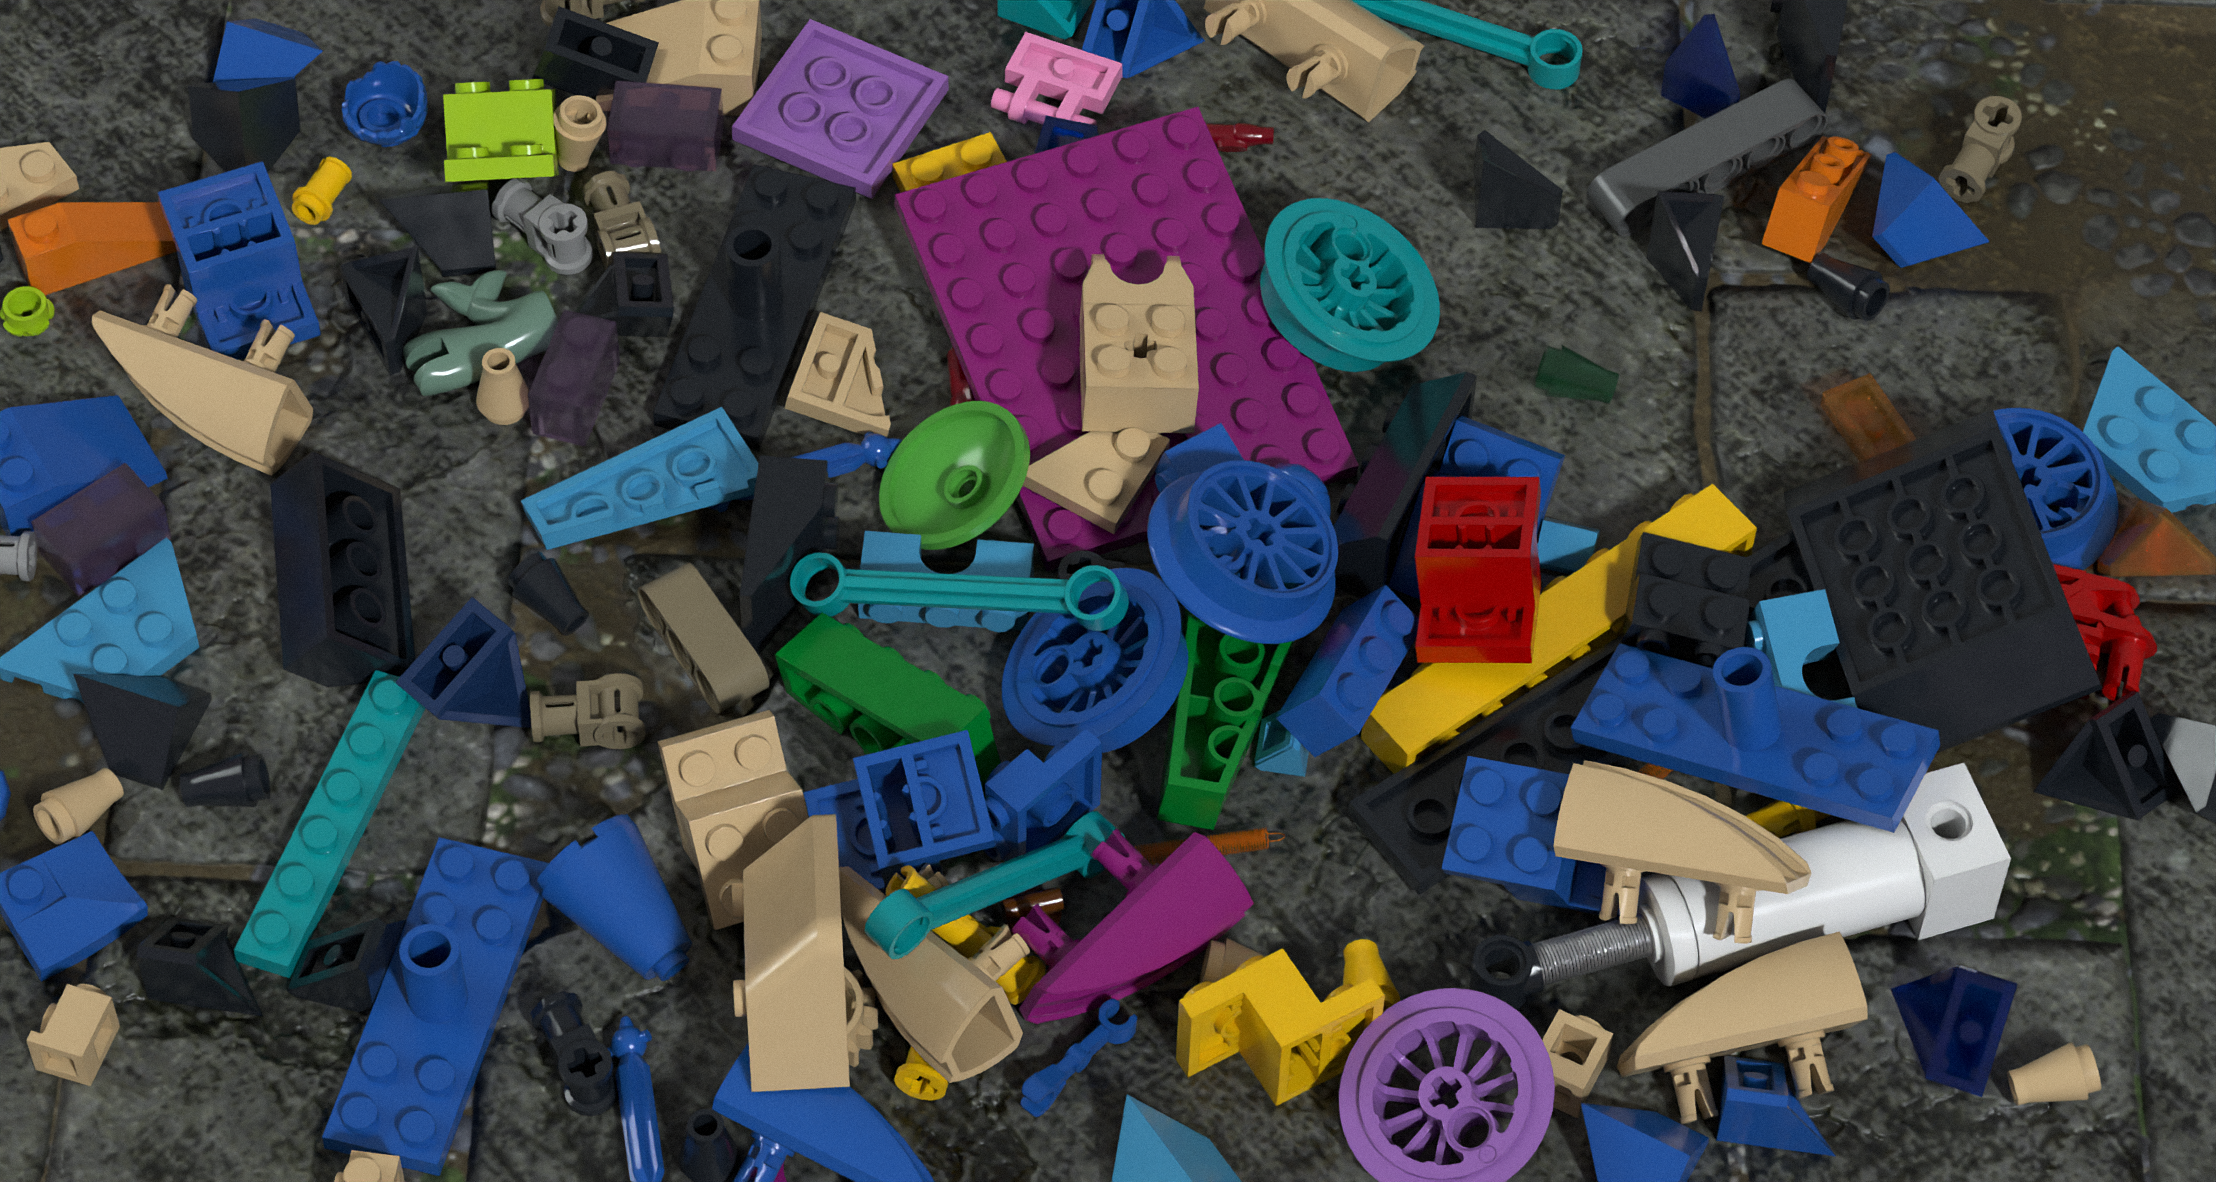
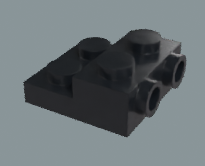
M1643 532L1637 542L1621 642L1636 645L1639 650L1661 655L1669 653L1690 658L1697 665L1713 669L1714 663L1723 653L1734 648L1743 647L1750 607V599L1746 598L1752 558Z

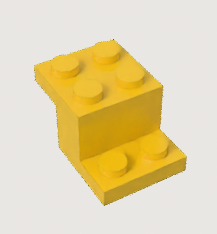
M1283 948L1266 957L1257 955L1243 962L1234 973L1214 983L1205 981L1194 986L1179 1000L1176 1061L1186 1076L1190 1077L1240 1052L1275 1106H1278L1343 1072L1349 1053L1357 1039L1373 1020L1383 1014L1385 994L1373 977L1355 986L1345 984L1336 988L1320 1003Z

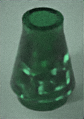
M1561 344L1559 349L1547 345L1537 370L1534 387L1545 390V397L1599 401L1610 404L1617 386L1619 373L1600 366Z

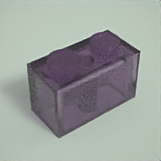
M616 81L607 129L610 163L630 167L648 166L675 168L684 171H716L724 126L722 88Z
M568 310L563 311L528 393L533 434L580 446L586 445L620 363L616 322Z
M126 463L31 521L40 554L77 596H80L94 586L101 585L115 575L117 571L133 562L164 538H171L164 504Z

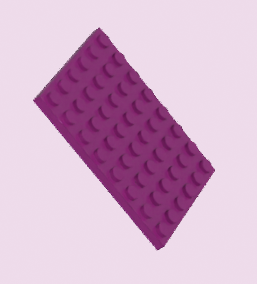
M1199 107L895 194L894 206L975 401H985L1000 405L1012 413L1021 423L1029 440V465L1090 432L1082 431L1079 319L1082 285L1090 270L1091 255L1104 254L1105 259L1110 263L1112 272L1119 279L1132 284H1146L1158 279L1164 271L1167 256H1180L1181 266L1194 288L1199 392L1194 433H1159L1170 439L1169 449L1222 423L1244 460L1259 462L1271 467L1279 463L1303 465L1317 474L1324 485L1357 475L1358 462L1312 360L1284 338L1266 311L1260 289L1261 272L1265 264L1264 252ZM1153 473L1115 534L1022 486L1016 499L1046 571L1058 568L1061 560L1069 553L1075 551H1090L1101 555L1147 541L1149 514L1152 505L1160 494L1155 482L1156 473Z

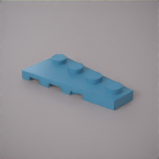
M720 407L521 500V503L546 550L753 495L759 463L723 407Z

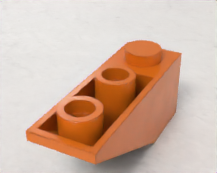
M1822 136L1779 187L1761 244L1812 263L1828 242L1870 162L1872 154L1859 150L1858 145L1849 139L1837 136L1830 138Z

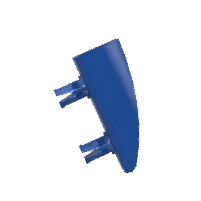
M749 1042L736 1059L714 1097L712 1110L752 1130L750 1136L755 1139L733 1182H774L786 1156L788 1155L793 1158L795 1153L853 1182H935L928 1169L904 1138L869 1102L851 1087L752 1092Z

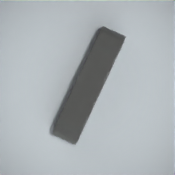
M1794 79L1782 80L1604 170L1589 185L1586 193L1587 199L1620 236L1628 237L1652 225L1658 191L1714 194L1814 142L1826 128L1828 116Z

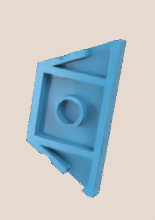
M2119 346L2116 347L2111 353L2083 429V433L2087 435L2098 449L2105 469L2159 515L2182 511L2193 504L2204 506L2215 504L2216 426Z
M167 537L1 656L0 679L12 683L14 678L17 677L42 685L43 692L62 699L74 698L84 703L73 674L160 677L198 649L200 646L172 542Z

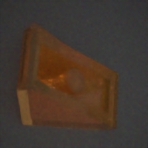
M2140 499L2099 557L2098 572L2110 577L2216 575V557L2167 508Z

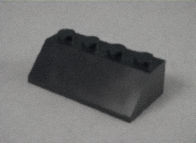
M1463 372L1414 384L1409 389L1402 404L1394 402L1391 405L1382 428V432L1385 435L1380 444L1372 442L1369 445L1361 463L1360 473L1362 476L1358 484L1349 483L1346 486L1338 505L1337 513L1340 516L1334 525L1338 542V561L1335 568L1337 588L1363 598L1380 587L1389 585L1421 485L1425 482L1426 477H1432L1439 472L1456 420L1461 416L1472 419L1477 375Z
M312 451L270 484L283 670L326 687L369 683L375 670L401 677L415 661L400 488Z

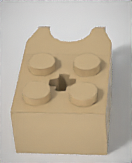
M1092 254L1090 270L1082 285L1079 319L1082 431L1121 432L1126 428L1134 427L1147 433H1194L1199 392L1194 288L1181 266L1180 256H1167L1164 271L1158 279L1146 284H1132L1119 279L1112 272L1110 263L1105 259L1104 254Z

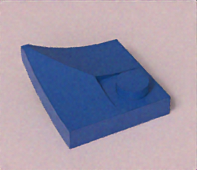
M93 831L0 873V914L41 982L101 950L148 916L147 904L121 874Z

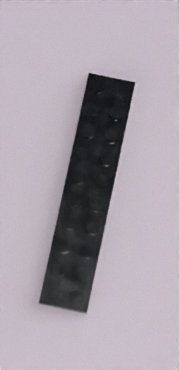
M1793 529L1748 556V558H1752L1746 598L1750 599L1748 617L1759 601L1815 591ZM1621 634L1349 802L1348 815L1418 895L1422 894L1450 876L1441 868L1468 756L1570 774L1573 763L1583 765L1584 760L1621 768L1636 760L1576 743L1573 740L1571 726L1619 643L1637 648L1636 645L1621 642ZM1669 653L1664 655L1686 662L1694 663L1690 658L1681 657Z

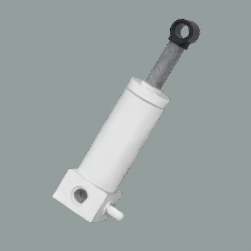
M1960 763L1925 774L1894 833L1851 820H1845L1781 838L1780 840L1807 861L1812 874L1807 887L1790 894L1764 890L1756 891L1751 943L1741 944L1734 942V924L1730 937L1723 940L1713 938L1720 897V886H1717L1715 882L1655 873L1641 877L1637 907L1638 919L1635 924H1622L1619 919L1549 940H1542V942H1535V944H1531L1527 940L1521 942L1517 938L1508 935H1495L1483 940L1474 952L1469 990L1494 996L1518 1011L1526 1002L1527 996L1542 992L1544 985L1547 986V984H1554V982H1561V980H1568V978H1575L1579 975L1582 976L1586 973H1593V971H1600V969H1607V967H1614V965H1621V963L1624 964L1628 963V961L1631 962L1647 957L1659 980L1666 986H1673L1737 968L1756 958L1795 943L1839 931L1842 937L1908 919L1917 939L1921 940L1994 919L2011 857L1965 763ZM1503 972L1511 977L1500 979L1492 976L1491 973Z

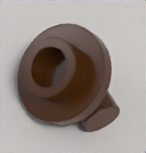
M1033 887L1002 900L1003 922L1008 925L1010 932L1022 917H1027L1032 907L1036 904H1039L1042 910L1060 926L1061 910L1064 909L1060 888L1043 889Z

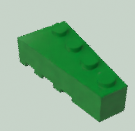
M1186 609L1181 632L1185 637L1188 648V668L1183 686L1170 709L1157 820L1214 830L1291 652L1294 641L1280 644H1260L1240 640L1210 627Z
M824 613L817 616L775 654L786 693L840 735L849 728L855 741L864 750L866 755L968 730L985 797L986 780L1001 762L990 725V712L978 697L972 694L964 695L948 686L935 672L931 670L922 671L905 661L900 653L892 647L885 646L883 648L864 637L854 625L850 623L841 624Z

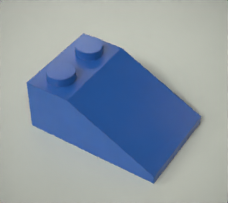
M119 395L9 407L0 411V525L7 536H21L25 531H34L36 537L39 538L168 479L166 471Z

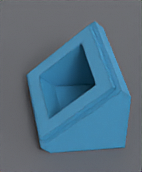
M1546 517L1543 519L1538 540L1540 568L1570 575L1584 567L1587 560L1595 553L1601 530Z
M1279 711L1261 720L1254 767L1261 771L1305 777L1309 751L1276 719Z

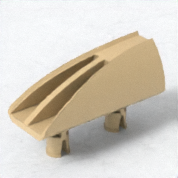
M1206 0L1204 9L1210 14L1205 20L1206 32L1210 38L1223 33L1220 45H1226L1236 36H1243L1289 68L1286 80L1291 91L1305 86L1302 98H1308L1320 89L1367 122H1370L1397 97L1417 72L1415 68L1420 51L1424 48V45L1352 0Z
M171 284L164 286L163 293L147 325H139L103 311H98L92 315L93 328L110 353L120 363L133 384L149 402L179 428L205 445L237 462L272 476L287 461L312 422L313 407L296 381L275 373L290 342L295 337L291 330L281 324L277 331H275L269 320H262L260 329L244 361H240L177 338L198 300L184 289H182L178 296Z
M1584 760L1583 765L1573 763L1560 806L1553 847L1556 857L1599 863L1606 867L1602 907L1599 912L1601 920L1607 921L1616 917L1619 908L1620 923H1637V907L1642 872L1648 871L1715 882L1717 886H1720L1716 929L1713 933V938L1723 940L1730 937L1734 924V942L1746 944L1752 942L1751 931L1756 891L1764 890L1790 894L1807 887L1812 874L1807 861L1777 836L1737 811L1705 795L1636 771Z
M926 863L918 872L937 889L950 885L940 872L933 873L929 863ZM849 866L839 867L841 916L851 944L884 1011L917 1053L949 1083L973 1077L994 1066L1018 1047L1023 1032L1003 987L995 981L1010 970L1021 958L1026 957L1030 953V949L1018 933L1012 936L1008 925L1004 924L973 957L967 959L932 931H929L925 939L912 952L902 958L891 959L864 932L865 924L870 914L887 896Z
M1840 931L1801 941L1756 958L1724 974L1682 1000L1651 1024L1620 1055L1617 1068L1621 1077L1663 1068L1665 1073L1671 1072L1681 1114V1124H1688L1697 1120L1695 1099L1704 1120L1719 1116L1705 1065L1711 1062L1710 1058L1778 1044L1779 1048L1785 1047L1796 1089V1099L1812 1095L1811 1078L1818 1095L1834 1091L1833 1084L1830 1082L1820 1039L1825 1037V1033L1847 1029L1868 1019L1867 1003L1851 954Z

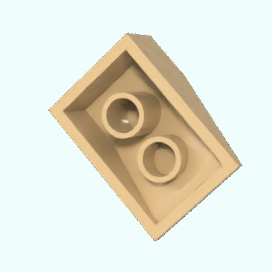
M680 0L607 22L609 25L659 42L644 90L596 96V102L601 106L602 111L740 116L757 92L762 41L760 0Z

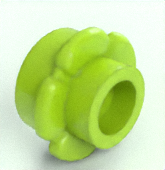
M30 286L18 287L10 291L5 296L0 310V318L5 321L3 323L4 329L11 335L18 337L36 336L43 333L49 328V319H52L55 315L52 302L46 299L41 290Z

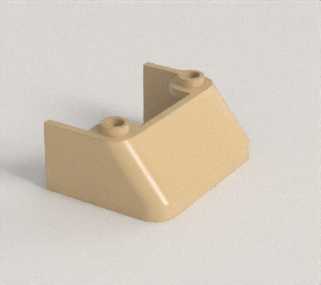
M836 814L812 815L743 870V882L732 883L733 918H744L745 980H733L735 1017H747L752 1092L850 1087Z

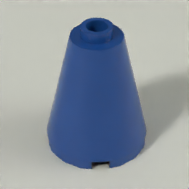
M628 814L616 815L591 828L597 835V838L588 841L582 846L576 840L566 846L539 875L537 883L540 887L537 889L546 901L645 980L658 976L661 981H666L688 964L690 959L686 953L691 948L692 942L637 824L631 820Z

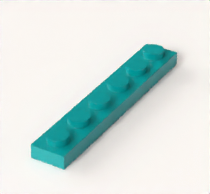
M375 670L234 948L235 957L239 963L290 979L292 978L306 942L311 940L425 711L421 704L395 683L400 677Z

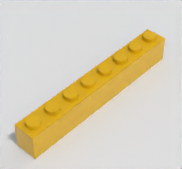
M1714 484L1706 487L1696 495L1692 493L1684 495L1675 502L1668 513L1654 522H1642L1631 531L1626 540L1610 550L1608 548L1600 549L1587 560L1584 567L1567 578L1559 576L1553 579L1543 589L1539 599L1532 663H1423L1412 673L1408 680L1392 690H1384L1362 727L1361 740L1395 774L1620 636L1623 632L1637 542L1643 532L1748 557L1752 554L1757 527Z

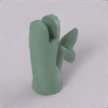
M503 270L487 272L477 278L471 286L458 282H443L432 286L430 289L432 293L455 312L467 316L477 326L432 331L410 340L403 347L405 363L408 369L416 372L414 382L423 396H431L459 389L480 381L483 369L482 358L486 352L494 348H505L511 351L515 356L516 364L535 355L562 347L561 329L543 290L534 291L517 299L498 302L497 299L507 274Z

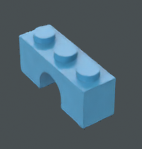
M865 531L860 570L937 573L930 570L922 562L921 535ZM977 539L976 555L973 562L965 570L955 574L1033 578L1034 544ZM858 604L859 618L873 619L880 623L902 621L928 623L940 628L966 626L986 628L994 632H1007L1010 630L1022 631L1029 621V612Z
M1825 589L1759 601L1749 615L1745 632L1746 646L1758 649L1767 655L1771 662L1775 686L1818 697L1806 686L1802 675V667L1807 663L1827 660L1840 643ZM1854 697L1829 700L1857 708Z

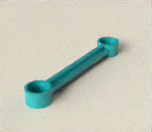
M1352 0L1382 19L1527 65L1530 78L1541 87L1554 90L1563 89L1571 86L1578 79L1583 49L1579 39L1568 31L1549 29L1533 37L1421 0ZM1555 53L1567 57L1571 62L1564 65H1552L1544 62L1539 57Z
M820 552L802 558L795 565L790 577V588L794 597L809 613L815 616H819L821 613L829 617L841 613L850 603L1073 614L1077 621L1085 628L1093 631H1103L1116 626L1124 618L1129 605V598L1125 587L1110 569L1099 565L1083 567L1067 580L846 569L834 556ZM824 569L837 570L839 583L833 594L821 601H811L806 598V586L814 574ZM1097 582L1111 583L1115 594L1112 603L1107 609L1093 615L1085 614L1079 610L1080 596L1088 586Z
M1092 811L1075 822L1062 839L933 892L915 898L906 889L897 890L883 899L872 911L865 924L864 932L891 959L902 958L912 952L932 929L1074 870H1077L1084 878L1097 876L1106 868L1090 855L1102 841L1106 842L1111 833L1117 828L1100 812Z

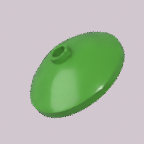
M969 401L949 406L917 425L896 448L882 476L879 490V505L882 517L888 528L893 533L921 535V549L924 550L954 547L976 538L991 528L1012 506L1027 475L1030 461V446L1023 426L1004 407L985 401Z

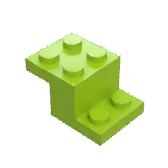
M543 79L509 80V91L491 92L490 82L455 83L456 94L443 95L447 160H444L445 182L552 177L559 175L557 142L554 129V111L557 108L556 89H544Z

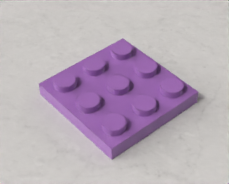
M809 19L732 125V137L736 142L833 183L855 187L857 193L873 199L891 173L892 164L901 159L949 90L948 76Z

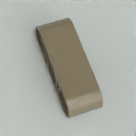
M686 563L638 587V598L646 617L714 712L720 713L769 688V678L760 657L701 574L691 563Z

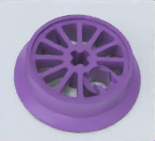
M1445 988L1425 991L1401 1000L1386 1009L1382 1015L1370 1023L1354 1044L1344 1065L1339 1088V1113L1343 1132L1356 1159L1379 1182H1506L1530 1160L1547 1131L1555 1097L1553 1068L1544 1042L1535 1028L1520 1012L1506 1002L1483 992L1469 989ZM1459 1037L1454 1066H1446L1439 1041L1444 1038ZM1480 1039L1490 1043V1049L1467 1074L1474 1040ZM1425 1045H1428L1436 1068L1427 1075L1408 1060L1413 1053ZM1505 1056L1511 1059V1073L1481 1084ZM1400 1068L1407 1071L1420 1082L1418 1091L1390 1087L1392 1079ZM1518 1088V1096L1514 1099L1513 1105L1485 1101ZM1452 1090L1459 1103L1454 1108L1449 1109L1442 1097ZM1388 1101L1421 1106L1389 1120H1386L1385 1105ZM1495 1117L1511 1119L1505 1131ZM1483 1122L1489 1125L1488 1136L1481 1145L1474 1148L1461 1146V1139H1464L1466 1132L1476 1125H1484ZM1424 1124L1405 1148L1402 1149L1392 1142L1393 1135ZM1440 1133L1434 1162L1426 1161L1422 1163L1416 1161ZM1451 1150L1454 1151L1462 1162L1449 1165Z

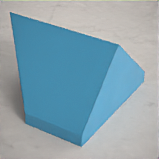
M1127 1094L1111 1182H1242L1209 1138Z

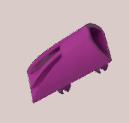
M1118 828L1111 833L1106 842L1102 841L1090 856L1094 860L1099 861L1128 890L1125 895L1126 898L1082 940L1077 938L1073 941L1042 910L1039 904L1034 905L1027 917H1022L1011 929L1014 935L1018 933L1027 946L1049 966L1046 970L1047 974L1034 985L1019 1008L1024 1020L1039 1024L1073 1017L1100 1008L1107 1000H1120L1186 964L1205 950L1210 940L1217 941L1245 916L1244 912L1254 902L1233 867L1206 836L1194 832L1161 865L1158 862L1152 865L1121 834Z

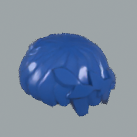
M382 61L376 62L371 72H367L363 78L351 80L347 84L345 101L342 102L341 109L343 121L354 137L370 144L392 147L408 141L417 135L424 125L428 113L427 92L422 77L413 71L409 65H401L398 61L388 62L387 64Z

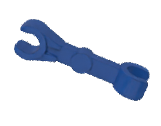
M1116 999L1105 1001L1098 1011L1097 1028L1080 1044L1075 1043L1057 1065L1052 1064L1034 1073L1024 1082L1021 1089L1024 1095L1020 1101L1021 1107L1034 1117L1043 1115L1066 1085V1080L1075 1072H1081L1088 1065L1092 1056L1107 1042L1123 1044L1133 1038L1136 1032L1137 1015L1133 1014L1124 1024H1113L1109 1019L1117 1014L1120 1002Z

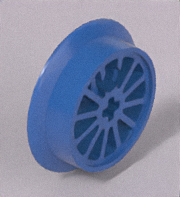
M2029 408L1995 410L1994 413L2011 454L2012 462L2052 563L2079 570L2086 569L2110 545L2119 517L2117 493L2113 481L2105 469L2098 449L2079 428L2051 413ZM2018 450H2023L2026 454L2021 455ZM2034 454H2039L2043 457L2037 459L2034 457ZM2055 505L2060 507L2056 513L2050 510L2048 506Z
M1233 460L1213 465L1205 471L1190 473L1180 477L1163 489L1152 505L1147 525V537L1153 562L1168 589L1198 619L1226 635L1260 644H1280L1295 641L1314 631L1324 621L1331 609L1335 596V568L1338 561L1337 536L1334 526L1323 506L1296 479L1266 464L1248 460ZM1258 577L1260 579L1262 587L1257 586L1254 583V580Z
M1110 569L1125 587L1129 598V605L1124 618L1116 626L1110 628L1107 635L1104 634L1105 630L1093 631L1085 628L1077 621L1073 614L1036 612L1022 629L1009 653L1002 678L1003 707L1010 723L1020 734L1033 742L1055 747L1061 741L1067 740L1070 742L1086 728L1102 742V753L1135 741L1161 720L1176 700L1183 686L1188 668V648L1185 637L1181 632L1180 608L1175 595L1168 589L1162 579L1140 569ZM1097 582L1088 586L1080 596L1079 610L1085 614L1093 615L1107 609L1114 598L1113 585L1108 582Z

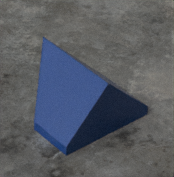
M1096 0L1082 50L1123 63L1122 77L1130 78L1205 42V40L1176 0Z
M257 18L227 21L213 82L294 77L322 53L323 50L305 33Z
M1896 152L1886 155L1872 237L1900 268L1990 242L1935 178Z
M1724 1056L1716 1141L1836 1156L1786 1082L1784 1063Z
M1581 1103L1598 1182H1687L1709 1142V1137L1655 1111Z

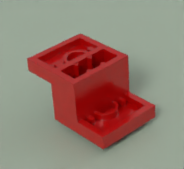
M1426 477L1415 551L1421 602L1415 646L1417 663H1532L1541 590V573L1536 534L1541 498L1539 477Z

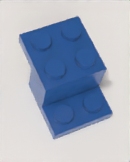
M263 161L157 192L160 207L176 245L184 287L186 291L190 292L198 300L193 310L209 350L237 360L245 359L264 319L270 321L275 331H277L281 324L295 334L293 341L289 345L321 335L318 319L302 282L295 240Z
M1461 416L1455 422L1440 470L1432 477H1539L1541 498L1536 532L1538 538L1565 455ZM1425 482L1421 485L1388 585L1391 589L1419 600L1415 551Z
M968 730L855 757L853 761L858 779L803 792L809 817L812 815L836 814L839 867L849 866L883 894H886V887L896 872L903 879H906V876L901 873V868L910 865L918 873L926 863H929L934 874L940 872L944 876L940 860L996 847Z
M1468 756L1441 869L1449 875L1502 884L1518 900L1599 915L1602 907L1606 867L1599 863L1555 856L1553 845L1557 820L1569 774ZM1618 908L1617 916L1614 917V918H1617V919H1619V917H1620V910H1619V908Z

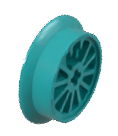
M1311 198L1295 202L1280 211L1273 219L1265 238V264L1260 278L1261 296L1272 322L1284 338L1297 350L1324 366L1341 371L1363 372L1377 368L1385 362L1409 358L1420 352L1432 340L1440 317V302L1434 279L1418 251L1392 225L1357 205L1328 198Z

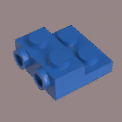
M1085 728L1070 742L1064 740L1058 743L1048 753L1044 763L1028 749L1012 762L1004 761L1000 763L990 773L985 783V801L996 847L984 849L983 851L997 862L1001 860L1006 862L1057 841L1081 817L1100 805L1102 742Z

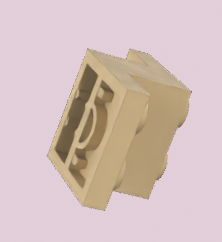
M770 710L657 741L683 848L697 868L709 920L714 930L744 922V918H733L732 883L743 882V870L808 819L802 789L787 771L775 717Z

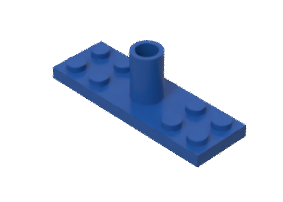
M1619 643L1571 726L1573 740L1579 744L1893 833L1896 831L1941 745L1939 730L1775 686L1769 658L1762 651L1751 647H1738L1726 651L1716 660L1712 669Z
M438 838L322 1135L325 1149L345 1154H351V1150L400 1156L403 1168L440 1176L542 904L543 896L537 889L540 887L537 880L549 863L445 838Z

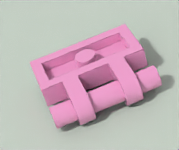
M1025 32L1005 68V83L1017 86L1018 88L1015 93L997 88L992 96L991 108L1008 113V119L1022 124L1030 120L1051 127L1053 134L1068 139L1071 135L1084 139L1091 138L1096 128V120L1079 114L1083 108L1103 114L1122 78L1123 63ZM1038 94L1062 102L1058 108L1036 101Z

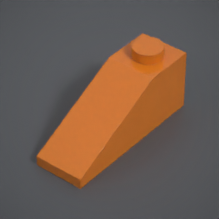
M59 202L7 219L17 260L28 286L41 290L44 295L177 252L173 237L160 207V202Z

